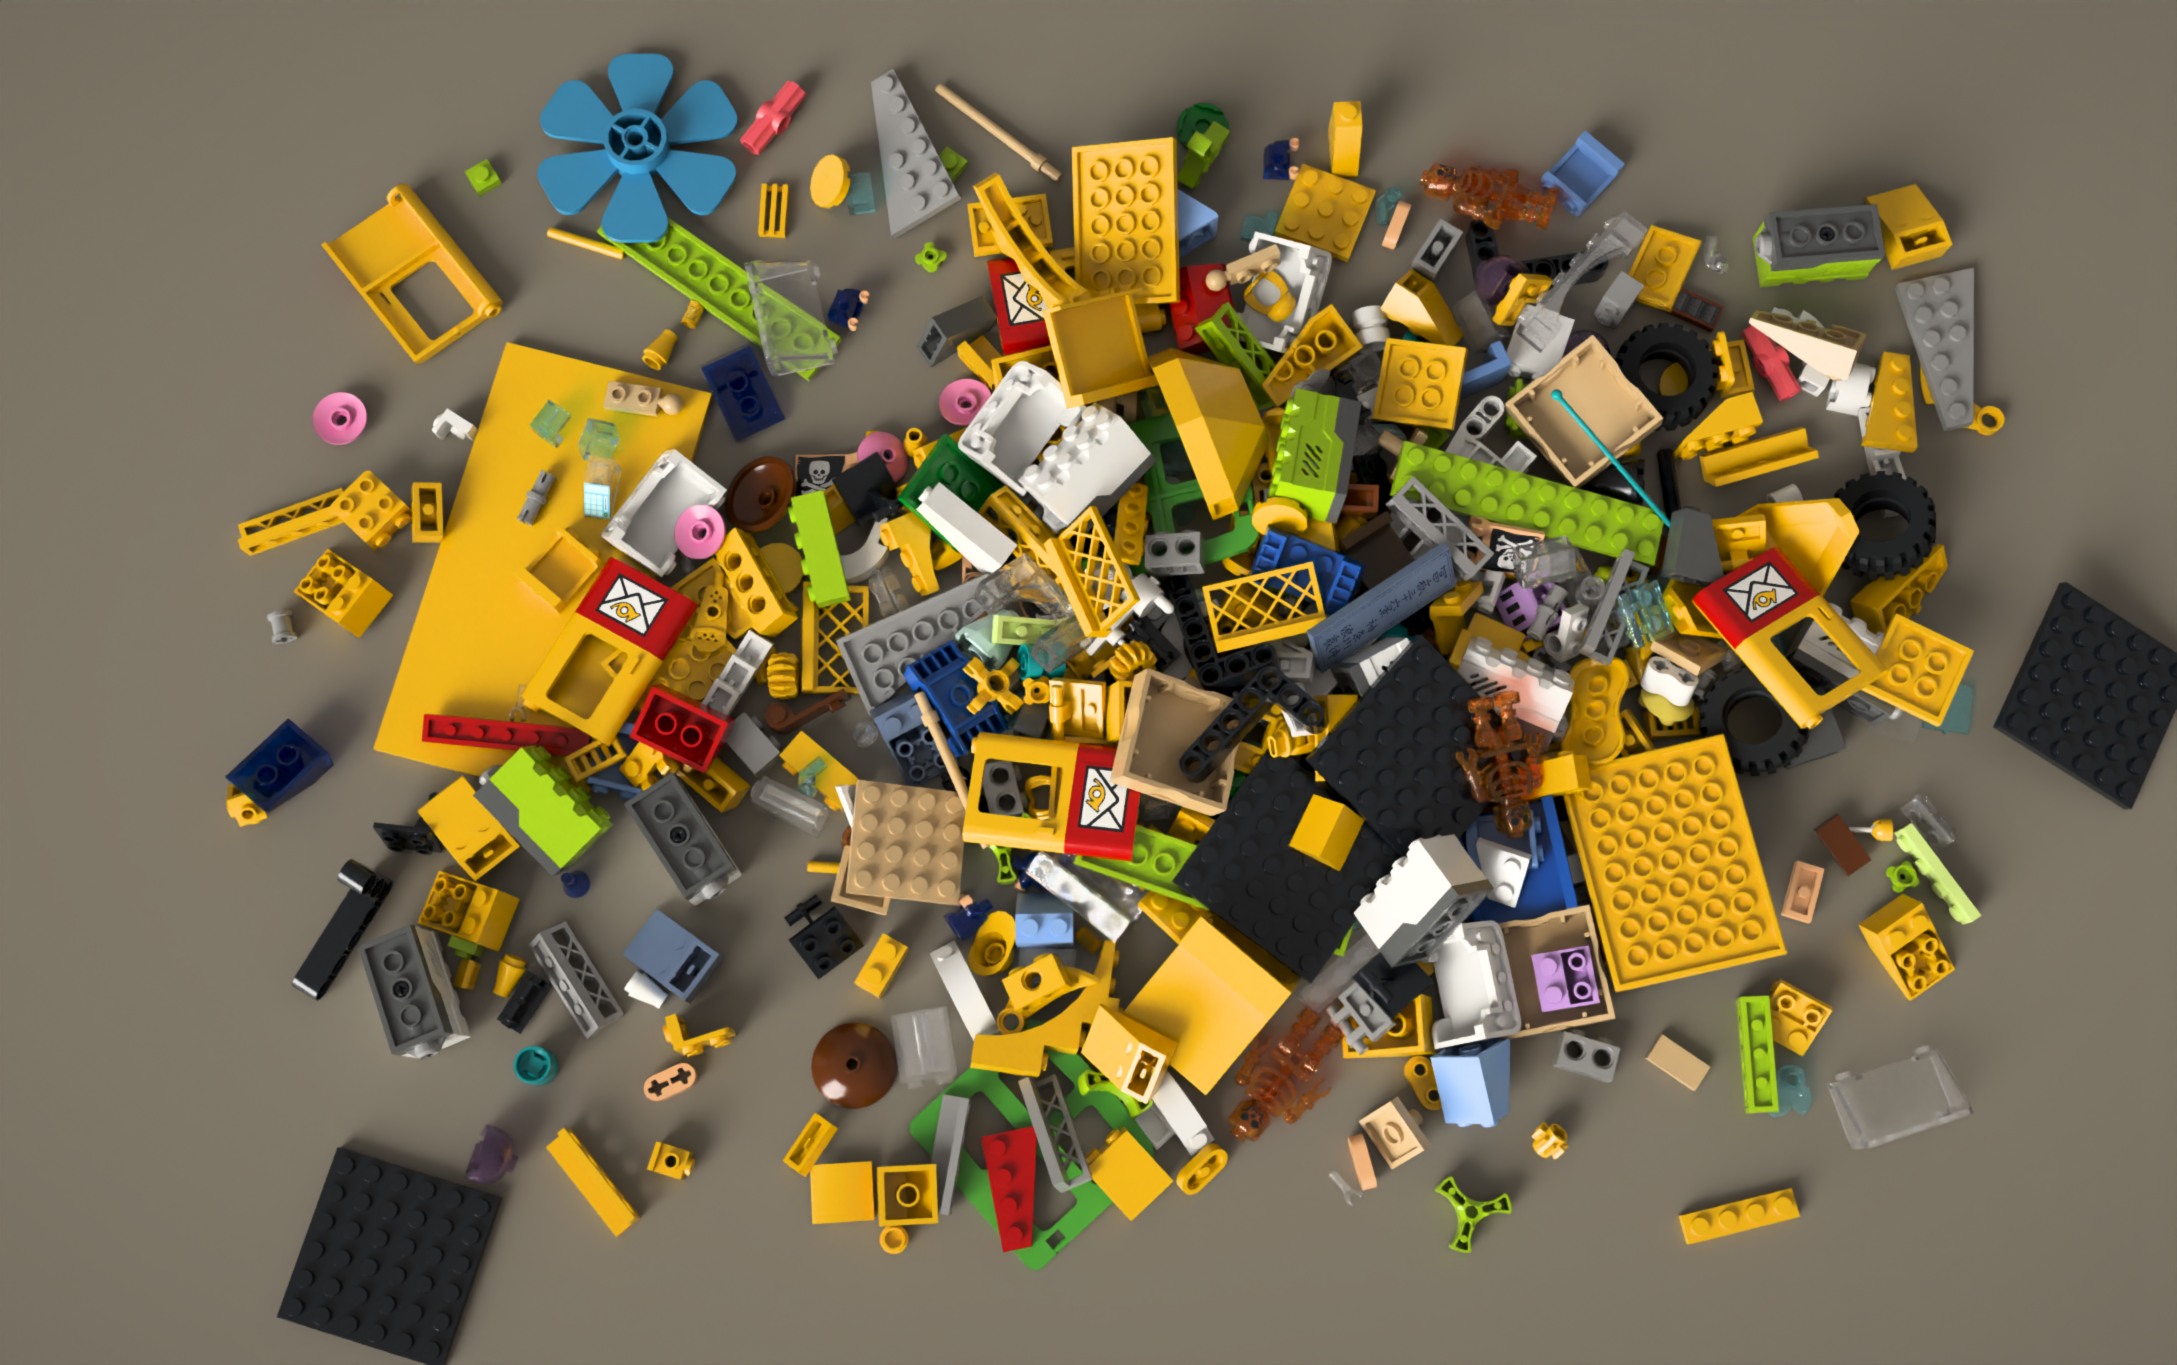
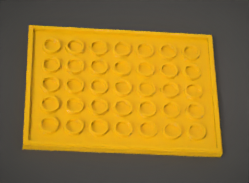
M1724 734L1624 756L1600 765L1588 766L1592 789L1562 796L1615 993L1787 954Z

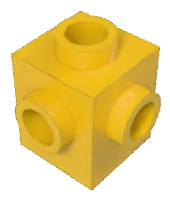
M256 777L228 785L227 810L231 818H236L240 827L248 824H257L263 819L268 818L271 798L267 790L261 789Z

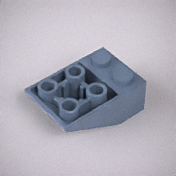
M911 689L869 711L907 785L914 787L948 771L929 728L924 726L921 719L923 714L914 697L915 694L922 692L921 689L915 692ZM952 752L957 765H959L954 753Z
M658 909L654 911L622 954L690 1004L724 959L723 956Z

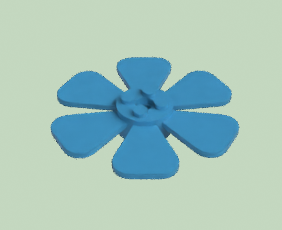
M622 54L613 58L608 67L609 78L622 112L613 116L587 84L578 80H569L556 90L540 115L541 127L548 136L556 139L603 144L605 149L548 157L539 165L537 176L553 207L564 215H574L584 210L611 179L619 173L622 176L602 218L603 232L607 238L614 242L650 243L662 239L669 228L667 215L651 177L660 174L691 212L698 215L713 213L720 206L737 178L736 168L728 158L671 150L670 145L729 137L738 126V118L721 87L715 82L702 80L692 85L660 119L656 116V113L673 80L674 70L672 63L667 57L660 54Z

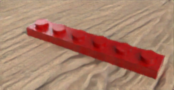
M428 713L424 714L422 742L518 751L521 747L536 745L537 747L542 746L550 754L568 756L589 745L592 741V737L574 727Z

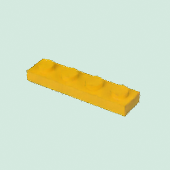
M1792 1188L1679 1215L1686 1244H1693L1800 1217Z

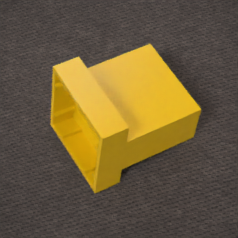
M1209 910L1197 920L1179 942L1177 948L1122 1014L1177 1042L1178 1044L1169 1064L1202 1093L1207 1095L1302 979L1275 958L1261 953L1252 945L1247 937Z

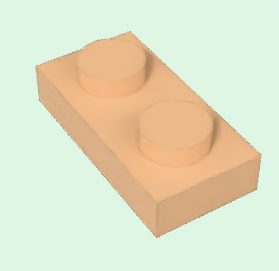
M1801 861L1794 862L1781 912L1782 916L1807 924L1811 923L1825 869Z

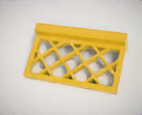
M1090 506L1058 538H1049L1044 543V546L1085 636L1106 638L1112 632L1111 626L1140 601V598L1097 507ZM1092 518L1094 523L1093 532L1089 534L1086 533L1088 521ZM1074 534L1078 535L1076 549H1074L1070 541ZM1085 537L1092 538L1089 554L1083 552ZM1099 540L1105 546L1103 557L1097 556ZM1082 556L1088 558L1086 573L1081 565ZM1096 560L1102 561L1100 577L1094 576ZM1110 564H1113L1116 570L1114 581L1108 579ZM1093 580L1099 581L1097 597L1092 588ZM1107 584L1113 585L1111 600L1105 599ZM1121 587L1125 589L1128 595V599L1123 604L1119 603ZM1104 603L1110 605L1107 618L1103 612Z
M1313 561L1202 587L1217 653L1307 633L1309 629L1326 619ZM1308 569L1310 582L1305 590L1291 582L1296 571ZM1291 573L1288 579L1281 576L1282 574ZM1276 576L1286 582L1277 596L1263 588L1269 577ZM1264 579L1261 585H1258L1255 582H1253L1256 580ZM1243 583H1250L1258 588L1250 603L1235 594ZM1288 584L1302 592L1294 607L1280 599ZM1237 585L1233 592L1226 588ZM1311 585H1312V589H1313L1314 596H1313L1312 594H1310L1309 592H1307V591L1309 590V588L1311 587ZM1222 589L1230 594L1222 609L1211 602L1209 591ZM1260 591L1275 599L1267 613L1252 605ZM1305 595L1315 600L1318 613L1306 615L1297 609ZM1233 597L1247 605L1239 620L1225 611ZM1278 601L1292 610L1286 620L1278 621L1269 615ZM1213 608L1220 612L1216 619ZM1250 608L1264 616L1257 627L1251 628L1242 622ZM1294 612L1301 615L1300 617L1290 619ZM1222 614L1237 622L1231 633L1219 635L1217 622ZM1267 618L1274 622L1263 625ZM1239 624L1246 628L1244 630L1236 631Z
M803 582L800 695H811L812 693L834 694L843 688L846 694H859L856 687H850L843 680L850 673L849 670L842 676H839L829 666L839 656L843 658L840 649L830 638L840 629L845 634L850 633L844 625L854 616L862 624V627L868 625L869 586L848 585L849 593H863V600L856 610L847 602H843L842 604L851 614L840 623L831 613L838 604L831 605L828 609L826 607L820 608L824 613L819 617V607L816 601H810L807 586L812 584L811 582ZM861 609H862V617L858 614V612H859ZM825 616H828L837 625L828 636L819 628V622ZM819 635L823 638V640L820 643ZM826 642L837 652L827 663L818 655L819 648ZM818 661L823 665V667L819 670ZM825 669L837 679L831 686H818V676ZM841 683L844 687H835V686H836L837 684Z

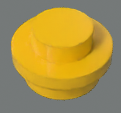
M900 1225L887 1226L880 1234L881 1247L887 1253L898 1254L904 1251L908 1245V1233Z

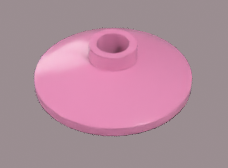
M960 379L944 388L939 398V408L944 418L949 422L960 426H969L992 394L986 385L977 380Z
M344 392L333 393L323 398L316 406L312 418L313 427L324 441L335 445L347 444L357 439L364 431L367 424V411L364 404L356 396ZM342 418H347L345 424L339 425V421Z
M874 432L862 440L857 451L858 462L874 452H878L894 482L899 481L904 476L908 468V455L904 451L903 443L897 437L887 432ZM884 452L889 455L890 460L884 457Z
M707 505L692 506L685 510L677 520L674 530L676 545L687 557L693 559L708 558L715 554L723 544L726 532L725 523L720 513L714 508ZM706 529V536L702 538L701 534Z

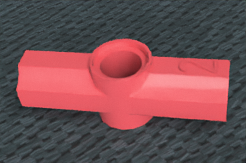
M787 81L771 102H764L756 114V120L740 139L747 150L754 155H760L776 134H782L790 123L791 115L806 98V92L795 82Z
M1752 325L1744 329L1741 335L1754 356V367L1762 378L1766 377L1779 402L1786 401L1800 393L1802 389L1789 368L1790 361L1785 349L1781 345H1776L1773 339Z

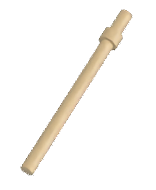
M940 83L936 87L935 92L1031 163L1030 166L1036 171H1042L1056 182L1062 178L1063 173L1049 164L1048 159L1042 154L1034 153L944 84Z
M925 691L919 692L914 697L923 714L921 719L924 726L928 727L966 811L969 790L938 723L941 720L937 711H933ZM981 844L982 849L991 846L989 844Z

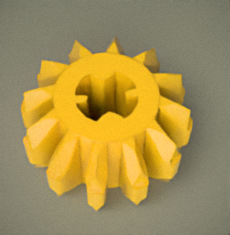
M1134 639L1129 644L1123 642L1122 648L1115 650V656L1109 659L1111 664L1108 669L1116 681H1133L1134 675L1147 668L1156 670L1154 664L1157 659L1151 648L1142 641L1137 642Z
M779 652L778 654H772L768 660L769 693L773 698H780V700L796 698L800 691L799 659L794 653Z

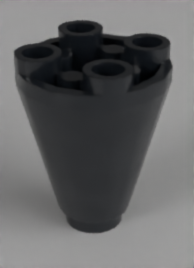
M1631 459L1619 462L1644 490L1645 480H1643V476L1639 475H1644L1645 459ZM1614 464L1609 465L1580 488L1585 491L1643 506V498L1639 497L1641 495Z

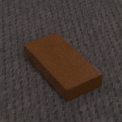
M1835 814L1814 829V832L1845 875H1851L1871 861L1839 814Z

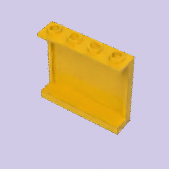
M1130 284L1114 288L1115 293L1113 294L1110 293V289L1095 292V298L1091 299L1089 294L1073 297L1074 303H1069L1067 298L1052 302L1053 308L1043 310L1067 409L1159 385L1156 376L1151 374L1132 296L1134 293L1143 291L1142 287L1131 289Z

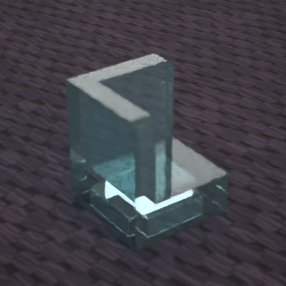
M870 173L848 175L847 178L851 179L846 197L850 216L876 212Z
M1268 210L1266 218L1246 215L1240 240L1251 242L1255 232L1274 236L1278 212Z
M548 400L531 422L530 427L535 434L557 448L563 441L559 432L571 418V415L551 400Z
M588 418L578 442V447L584 460L603 464L610 463L620 439L614 423Z

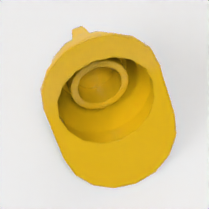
M996 911L991 913L983 920L968 954V964L971 970L979 976L996 975L1008 969L1013 963L1015 956L1013 948L1015 943V920L1007 912Z

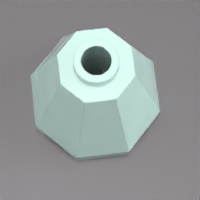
M1000 609L964 626L955 635V645L958 648L960 646L963 647L964 651L962 654L970 661L974 657L978 658L989 672L1000 670L1007 662L1014 645L991 643L994 615L1020 617L1013 610Z

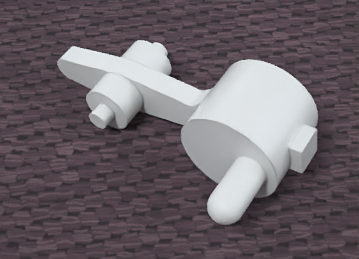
M1144 573L1130 578L1140 601L1111 626L1112 632L1106 638H1096L1086 651L1091 657L1095 656L1107 642L1113 647L1121 646L1123 642L1126 643L1123 640L1126 634L1120 628L1134 612L1142 618L1150 613L1156 605L1167 614L1174 612V605L1163 596L1164 591L1159 587L1161 583L1153 576L1149 578ZM1122 588L1124 591L1120 599L1125 602L1128 599V595L1125 589Z

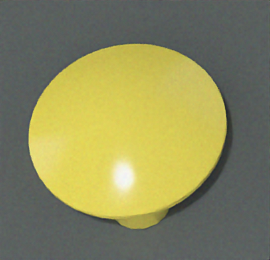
M1643 687L1638 698L1641 706L1659 717V721L1667 726H1672L1675 722L1688 719L1694 711V701L1692 698L1689 704L1677 706L1669 702L1664 696L1650 693L1644 690Z

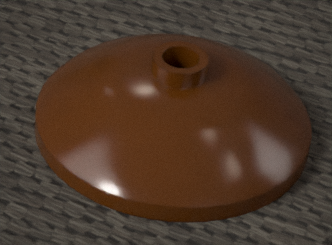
M773 456L755 459L744 466L734 477L727 491L725 508L730 522L738 529L748 533L761 532L778 523L788 512V507L792 505L791 498L795 496L796 477L793 469L782 459Z
M864 1023L842 1024L827 1032L817 1044L812 1057V1076L820 1093L833 1104L849 1109L864 1108L878 1102L890 1090L897 1072L896 1053L889 1039L875 1027ZM851 1059H855L858 1063L854 1070H850L847 1066L848 1061Z

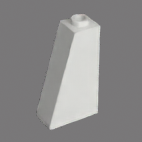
M940 482L933 489L928 486L918 498L922 503L916 510L982 574L988 573V575H991L999 569L1017 546L1016 543Z

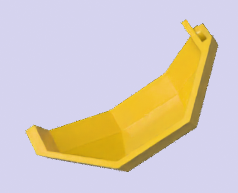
M1172 347L1149 356L1150 368L1153 375L1156 376L1212 520L1238 511L1269 444L1265 425L1240 369Z
M1839 498L1757 504L1736 516L1764 514L1766 520V551L1778 546L1822 596L1826 593L1860 532L1851 511ZM1670 579L1660 598V602L1679 633L1723 639L1692 603L1693 598L1704 587Z

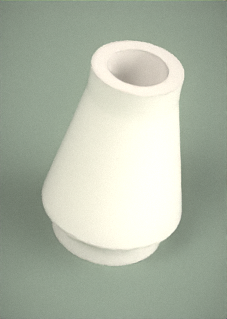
M636 971L624 988V990L629 992L628 996L651 1004L658 1009L668 996L645 972L642 974Z

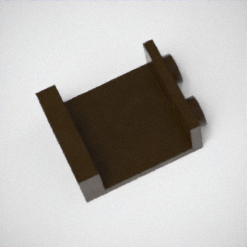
M1385 511L1341 539L1338 545L1342 554L1367 565L1361 581L1368 591L1415 561L1390 526L1393 519L1388 511Z

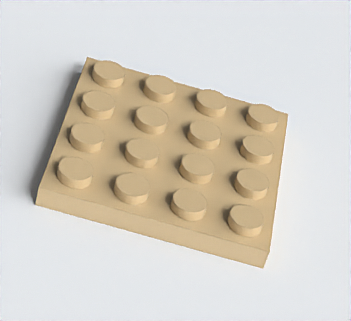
M857 780L845 893L958 905L964 849L963 826L966 813L958 793Z

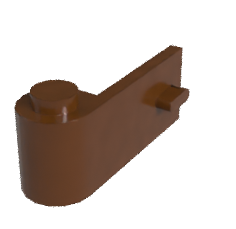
M843 688L794 715L786 703L774 702L767 707L764 717L774 733L785 735L828 711L834 713L846 706L845 702L849 698Z

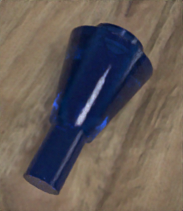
M574 870L569 873H563L561 876L563 891L569 897L579 898L588 892L590 880L583 871Z

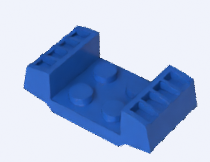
M1268 525L1248 576L1313 561L1324 613L1332 615L1352 602L1367 565L1323 545ZM1308 569L1296 571L1291 582L1305 590L1310 582ZM1291 573L1282 574L1281 576L1288 579ZM1276 576L1269 577L1263 588L1267 589L1269 586L1281 590L1286 582ZM1264 579L1256 580L1253 582H1255L1258 585H1261ZM1289 584L1284 592L1299 598L1302 595V592ZM1311 585V587L1309 588V590H1308L1307 592H1309L1310 594H1312V595L1314 596L1313 589H1312V585ZM1307 595L1304 596V600L1316 604L1315 600Z
M951 640L908 665L904 677L913 692L920 688L925 691L927 698L952 735L946 740L951 751L956 757L971 752L973 737H978L979 732L1000 734L1009 729L1001 715L996 701L987 702L975 715L966 708L978 695L977 685L979 682L964 672L963 668L970 660L961 653Z

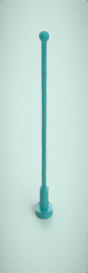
M1553 390L1551 393L1552 399L1558 400L1662 521L1670 527V520L1562 397L1561 390Z

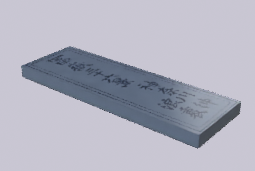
M1444 542L1309 629L1307 634L1316 668L1321 673H1324L1456 586L1449 547Z

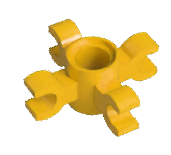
M974 657L969 661L963 670L979 683L977 685L978 695L966 708L975 715L987 702L997 699L1009 714L1012 715L1024 702L1008 689L1010 686L1009 677L1020 664L1012 657L1000 670L989 672L978 658ZM989 681L997 685L998 691L990 687Z

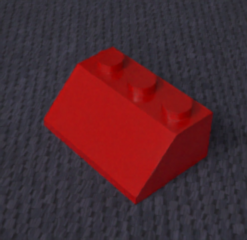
M1223 263L1186 266L1179 269L1180 302L1169 304L1178 348L1181 351L1194 355L1211 351L1195 330V327L1201 321L1211 318L1224 303L1229 302L1234 309L1229 282L1220 291H1212L1206 285V276L1210 271L1216 269L1226 271L1225 264ZM1224 314L1221 320L1227 328H1231L1230 319Z
M660 683L652 686L629 737L705 774L723 748L735 723V719Z

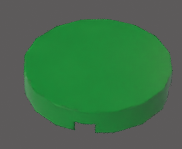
M1210 103L1194 104V106L1182 111L1178 119L1177 136L1179 142L1188 150L1186 146L1196 131L1204 134L1213 121L1229 129L1228 120L1220 108Z

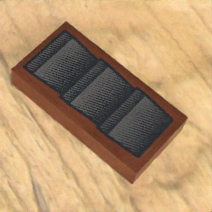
M1682 288L1671 313L1664 312L1712 333L1724 306Z

